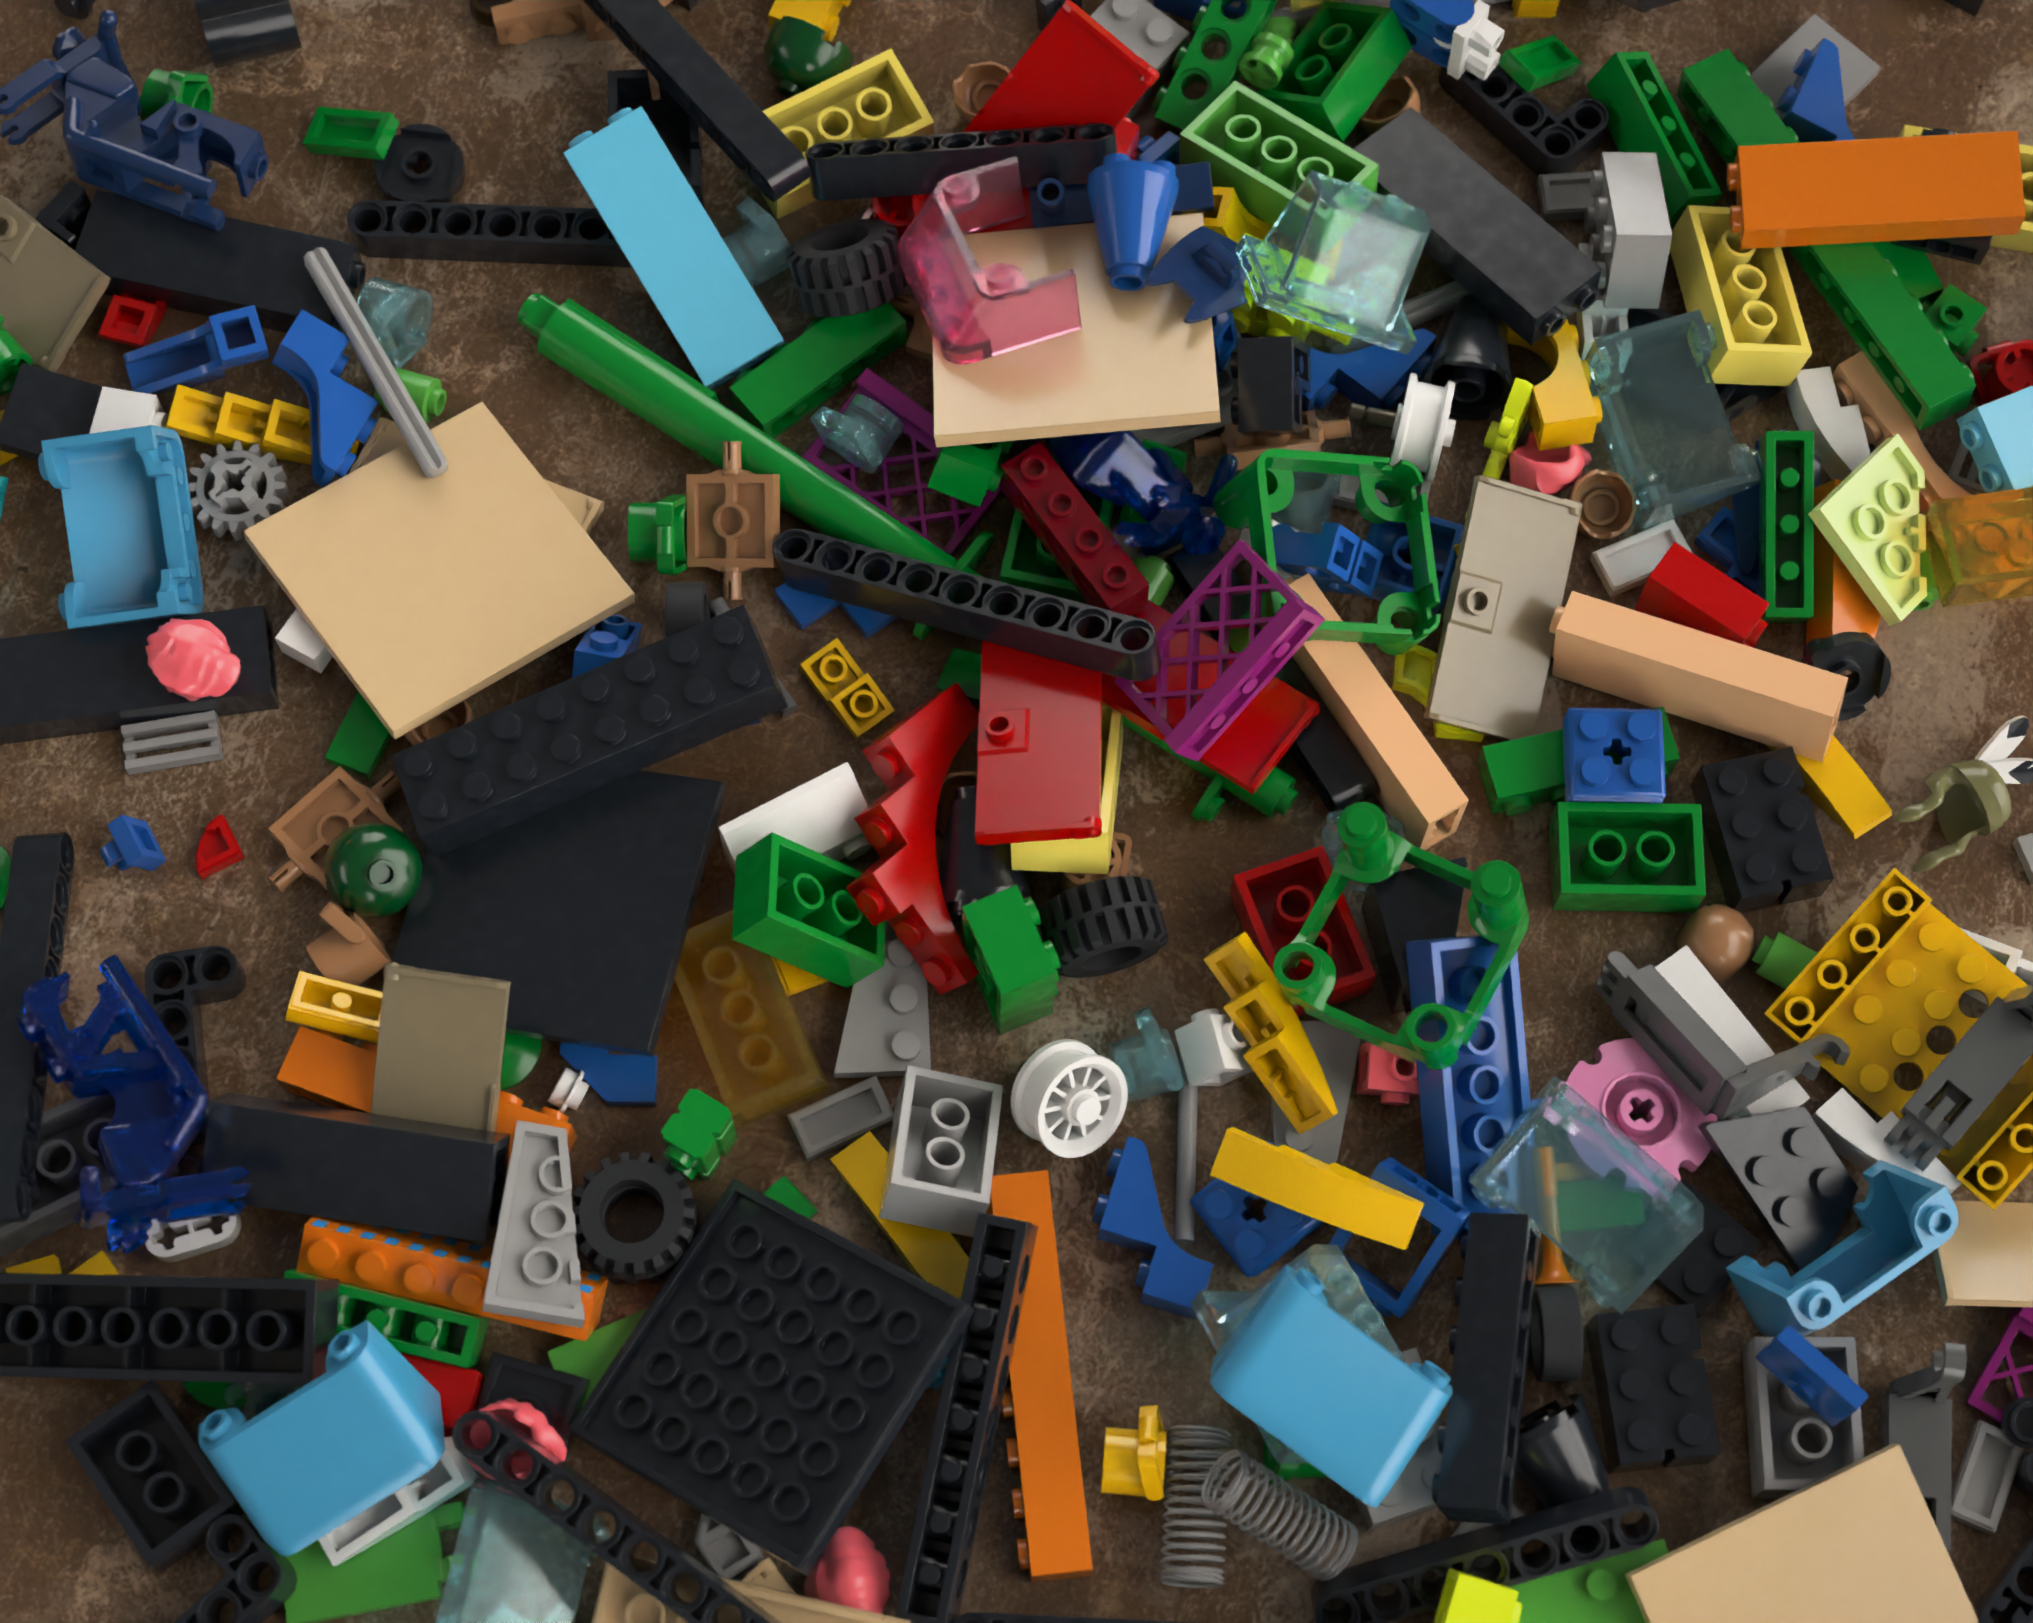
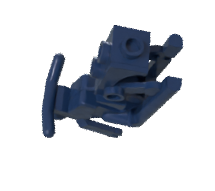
M104 10L100 14L97 33L88 40H86L79 28L73 26L67 28L65 32L59 33L52 48L56 62L50 59H42L7 85L0 88V114L7 115L15 112L18 106L48 85H52V90L1 125L2 138L11 135L7 139L10 145L24 143L29 136L64 112L63 138L73 170L80 180L218 232L224 226L225 214L223 210L209 206L210 198L217 188L216 180L207 177V172L212 168V161L226 166L236 174L241 196L245 198L249 196L257 181L263 179L268 168L269 159L265 153L260 132L248 126L239 125L212 115L207 111L199 110L180 102L176 104L175 99L141 122L138 117L142 112L138 88L123 60L116 36L118 17L112 10ZM150 178L171 187L179 185L182 188L183 194L179 195L143 180Z

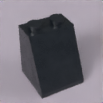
M1465 857L1448 860L1467 869L1468 865ZM1418 867L1396 872L1382 882L1369 884L1361 906L1391 1014L1405 1011L1406 1016L1411 1014L1412 1010L1405 941L1456 937L1464 887Z

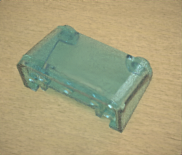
M1700 309L1595 338L1585 358L1590 369L1591 383L1589 388L1591 395L1598 396L1601 402L1602 422L1598 423L1611 463L1615 473L1621 474L1623 479L1632 488V491L1635 492L1637 511L1632 521L1638 530L1657 526L1751 488L1761 479L1762 462L1759 453L1755 448L1750 449L1744 442L1736 444L1707 363L1711 357V350L1716 348L1717 342L1712 325L1709 322H1704Z
M1553 1077L1541 1089L1478 1165L1469 1179V1182L1474 1186L1472 1188L1474 1195L1490 1209H1495L1497 1205L1504 1209L1512 1206L1520 1214H1529L1538 1229L1585 1270V1278L1589 1283L1585 1289L1591 1298L1606 1309L1610 1306L1614 1307L1621 1314L1631 1306L1704 1229V1208L1699 1199L1579 1093L1557 1077Z
M476 1477L469 1493L436 1623H574L587 1567L592 1566L595 1557L600 1556L499 1481ZM553 1499L554 1504L562 1510H566L571 1506ZM597 1514L593 1521L594 1532L600 1539L607 1541L610 1529L603 1526L602 1516Z

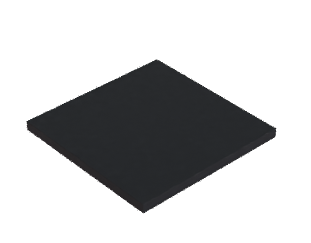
M639 770L439 857L426 846L421 862V885L413 900L409 902L391 961L400 965L415 966V968L510 981L505 1033L653 1057L726 792L725 785L721 781Z
M733 1179L566 1431L616 1463L808 1576L975 1310L970 1304Z

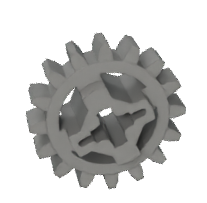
M235 441L233 451L226 452L223 445L218 444L216 445L218 455L214 458L205 453L200 455L205 466L202 469L190 468L189 472L195 482L189 483L190 498H192L193 515H198L196 518L201 527L206 529L212 525L216 537L219 538L227 530H230L234 540L239 541L242 536V530H246L270 517L273 512L277 513L285 509L282 500L279 498L288 497L290 492L286 483H284L287 479L282 466H277V460L272 452L263 456L259 444L256 443L248 451H245L241 441ZM214 481V488L211 491H209L210 486ZM266 489L263 499H260L261 493Z

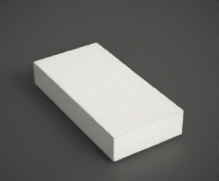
M1671 519L1592 552L1590 561L1611 598L1646 583L1648 577L1674 541L1688 551H1692L1675 520Z

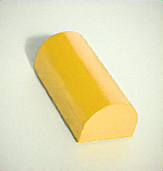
M299 971L285 1020L378 1044L383 992Z

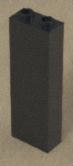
M1412 107L1408 108L1353 149L1379 164L1376 201L1371 207L1531 346L1545 335L1548 337L1553 336L1561 329L1568 317L1578 310L1580 312L1587 310L1597 299L1602 269Z
M96 190L75 248V252L111 278L107 289L103 293L105 295L113 296L115 294L120 296L121 293H126L138 300L141 299L146 302L163 301L166 303L167 308L204 316H212L255 305L261 328L284 333L289 331L302 309L342 332L341 327L305 266L304 255L307 252L313 251L317 247L326 249L352 296H354L356 289H362L366 278V264L362 263L357 246L353 243L225 217L224 226L218 232L124 196Z
M264 605L0 639V745L121 729L122 725L215 710L219 717L279 709L273 624ZM171 618L182 620L203 619L209 621L226 637L230 653L240 659L241 670L238 680L223 696L202 697L197 701H189L185 697L168 692L148 666V655L145 648L149 644L146 640L147 637L158 630V626L170 622Z
M226 1093L210 1100L203 1112L201 1130L206 1135L205 1150L197 1167V1179L202 1183L201 1199L486 1242L496 1235L506 1182L510 1134L235 1093Z

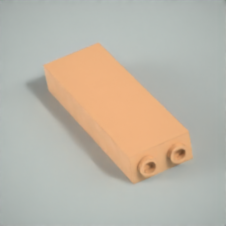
M1309 573L1297 580H1294L1293 577L1284 580L1291 589L1300 595L1306 604L1312 606L1325 619L1324 621H1342ZM1305 641L1295 652L1293 658L1370 770L1377 784V798L1407 841L1418 848L1426 850L1456 832L1469 799L1358 642Z
M1575 591L1571 592L1565 607L1557 606L1549 629L1550 633L1555 634L1551 657H1554L1552 676L1651 708L1664 706V710L1667 713L1779 749L1793 747L1795 754L1823 763L1838 722L1848 677Z

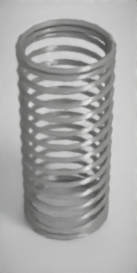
M1197 1425L1174 1426L1167 1430L1168 1435L1166 1436L1172 1441L1166 1446L1171 1453L1165 1458L1171 1464L1165 1468V1471L1170 1476L1164 1482L1169 1488L1163 1492L1169 1498L1163 1503L1168 1511L1162 1515L1168 1522L1161 1528L1168 1534L1161 1538L1167 1545L1160 1551L1167 1557L1160 1561L1165 1569L1159 1573L1160 1578L1158 1580L1163 1584L1177 1587L1219 1588L1225 1584L1223 1582L1225 1578L1222 1576L1225 1571L1221 1568L1176 1566L1166 1563L1174 1560L1214 1564L1226 1561L1221 1556L1179 1555L1166 1551L1181 1548L1205 1552H1222L1226 1549L1223 1545L1178 1543L1170 1541L1168 1538L1185 1537L1200 1540H1224L1226 1538L1225 1534L1207 1531H1176L1167 1527L1182 1525L1195 1528L1223 1529L1228 1526L1222 1521L1179 1520L1168 1516L1181 1513L1201 1517H1221V1513H1215L1209 1508H1177L1168 1505L1175 1502L1203 1505L1201 1496L1179 1497L1169 1493L1181 1490L1201 1494L1203 1485H1177L1169 1481L1183 1479L1204 1482L1208 1474H1180L1171 1471V1469L1185 1468L1210 1471L1215 1463L1198 1461L1177 1462L1170 1458L1183 1456L1202 1460H1218L1226 1452L1211 1450L1179 1451L1171 1447L1185 1445L1206 1449H1227L1231 1446L1229 1443L1231 1439L1229 1437L1232 1435L1227 1430L1216 1427ZM1225 1465L1220 1472L1227 1471L1230 1467ZM1218 1474L1214 1483H1218L1223 1475ZM1227 1477L1223 1483L1228 1482L1230 1479ZM1212 1485L1210 1494H1213L1216 1486ZM1221 1486L1217 1495L1224 1494L1226 1488Z
M1233 1449L1223 1454L1213 1464L1205 1478L1201 1492L1204 1506L1215 1513H1221V1517L1224 1519L1230 1518L1232 1524H1238L1241 1530H1247L1249 1535L1252 1537L1256 1536L1258 1541L1265 1542V1545L1269 1548L1274 1547L1275 1552L1278 1554L1282 1553L1284 1558L1291 1559L1295 1565L1300 1564L1301 1569L1304 1571L1308 1570L1309 1574L1318 1580L1327 1581L1336 1577L1353 1557L1358 1541L1356 1525L1345 1520L1342 1516L1336 1515V1512L1328 1509L1327 1506L1319 1503L1313 1497L1310 1498V1495L1301 1492V1489L1293 1486L1292 1483L1287 1480L1284 1481L1283 1477L1275 1475V1472L1266 1469V1466L1257 1463V1460L1252 1457L1249 1458L1248 1454L1240 1449ZM1240 1456L1241 1460L1234 1463L1218 1481L1210 1503V1490L1217 1475L1228 1461ZM1240 1465L1238 1474L1230 1482L1224 1495L1216 1501L1221 1485L1227 1476ZM1255 1468V1473L1250 1476V1470ZM1264 1474V1479L1259 1481V1475ZM1254 1479L1250 1492L1245 1497L1241 1506L1234 1511L1235 1504L1245 1487ZM1273 1479V1484L1268 1487V1481ZM1263 1485L1260 1496L1253 1504L1249 1513L1242 1518L1245 1507L1250 1502L1255 1491ZM1281 1485L1282 1490L1277 1492V1486ZM1272 1490L1269 1501L1262 1509L1259 1517L1251 1524L1252 1517L1263 1498ZM1290 1491L1291 1495L1285 1498L1286 1492ZM1281 1495L1279 1504L1270 1516L1268 1523L1260 1529L1263 1518L1267 1515L1273 1502ZM1295 1497H1299V1502L1294 1504ZM1290 1501L1288 1510L1279 1521L1277 1528L1268 1536L1269 1529L1277 1519L1281 1509ZM1308 1502V1507L1303 1509V1503ZM1299 1506L1297 1515L1287 1528L1285 1535L1277 1541L1279 1532L1285 1526L1291 1513ZM1316 1508L1317 1513L1312 1515V1509ZM1308 1512L1306 1520L1296 1533L1293 1542L1286 1547L1288 1537L1296 1528L1300 1518ZM1321 1514H1325L1326 1518L1321 1520ZM1317 1517L1315 1525L1305 1538L1302 1547L1295 1552L1296 1544L1303 1537L1308 1525ZM1334 1519L1335 1523L1329 1526L1330 1520ZM1325 1523L1323 1533L1314 1543L1310 1554L1303 1559L1304 1551L1312 1542L1317 1530ZM1347 1527H1349V1529H1350V1539H1349L1348 1545H1347V1547H1346V1550H1345V1552L1343 1553V1555H1342V1557L1340 1558V1560L1337 1562V1564H1336L1331 1570H1329V1569L1334 1565V1563L1338 1560V1558H1339V1556H1340V1554H1341V1552H1342V1550H1343V1548H1344V1545H1345V1542H1346V1539H1347ZM1343 1528V1537L1335 1556L1326 1567L1318 1571V1565L1328 1556L1335 1543L1338 1531ZM1331 1539V1541H1330L1328 1547L1326 1548L1325 1552L1322 1554V1552H1323L1325 1546L1327 1545L1328 1541Z

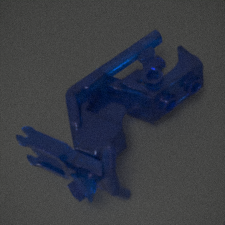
M1130 430L1044 438L1074 484L1119 506L1128 504L1148 522L1127 523L1121 521L1114 528L1116 534H1123L1127 537L1123 542L1132 548L1141 546L1144 555L1155 556L1181 543L1189 554L1194 555L1210 553L1220 545L1226 532L1225 525L1219 518L1212 517L1211 515L1215 512L1214 497L1224 485L1233 479L1238 467V460L1233 454H1226L1220 459L1209 489L1202 496L1200 494H1191L1193 485L1164 450L1160 448L1146 449Z
M113 955L105 959L99 966V970L106 981L97 986L96 990L100 995L99 1003L83 1026H78L70 1032L60 1013V1006L68 999L70 976L67 971L53 979L50 977L42 978L25 990L21 997V1016L17 1017V1022L25 1038L31 1044L37 1041L45 1053L46 1057L43 1058V1061L52 1079L57 1084L64 1082L72 1096L81 1099L111 1094L114 1098L116 1106L113 1119L109 1125L101 1128L97 1146L111 1190L101 1195L100 1170L94 1165L84 1166L80 1171V1206L74 1214V1220L77 1225L84 1229L107 1225L105 1246L108 1251L114 1252L120 1249L122 1254H128L147 1242L149 1239L147 1231L152 1227L153 1223L151 1220L157 1219L158 1222L173 1223L219 1215L234 1216L241 1213L247 1202L236 1201L230 1203L227 1201V1198L245 1196L249 1192L251 1184H232V1180H240L248 1177L250 1174L246 1169L238 1166L223 1171L168 1179L202 1128L208 1105V1094L204 1085L118 956ZM122 1031L125 1032L137 1052L123 1053L121 1048L111 1053L101 1054L113 1035L119 1034Z

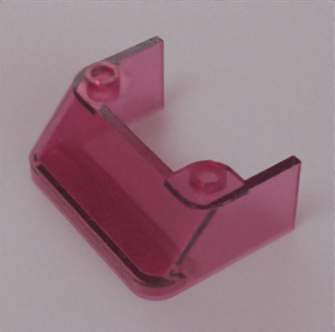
M1016 156L962 173L953 174L942 179L929 195L897 244L900 265L943 357L954 364H970L1082 329L1076 274L1073 268L1027 282L1021 269L1012 264L997 263L980 269L964 237L966 234L1025 217L1019 163Z

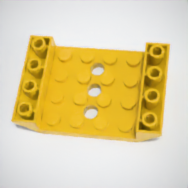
M1893 868L1769 1007L1764 1015L1796 1046L1820 1034H1832L1842 1039L1850 1050V1055L1845 1065L1835 1064L1831 1056L1821 1053L1814 1056L1817 1061H1820V1067L1881 1119L1892 1111L1900 1120L1904 1115L1899 1111L1920 1086L1913 1091H1905L1899 1088L1894 1081V1071L1897 1066L1903 1063L1916 1065L1922 1073V1085L1949 1054L1940 1055L1929 1049L1926 1043L1928 1032L1935 1027L1947 1028L1954 1036L1955 1047L1979 1019V1017H1967L1961 1012L1959 1008L1960 996L1970 990L1978 991L1986 998L1988 1008L1997 996L2004 999L2011 990L2028 985L1930 904L1933 899L1896 868ZM2033 1054L1949 1151L1943 1148L1936 1156L1955 1178L1962 1183L1960 1186L1993 1211L1998 1208L2033 1169Z

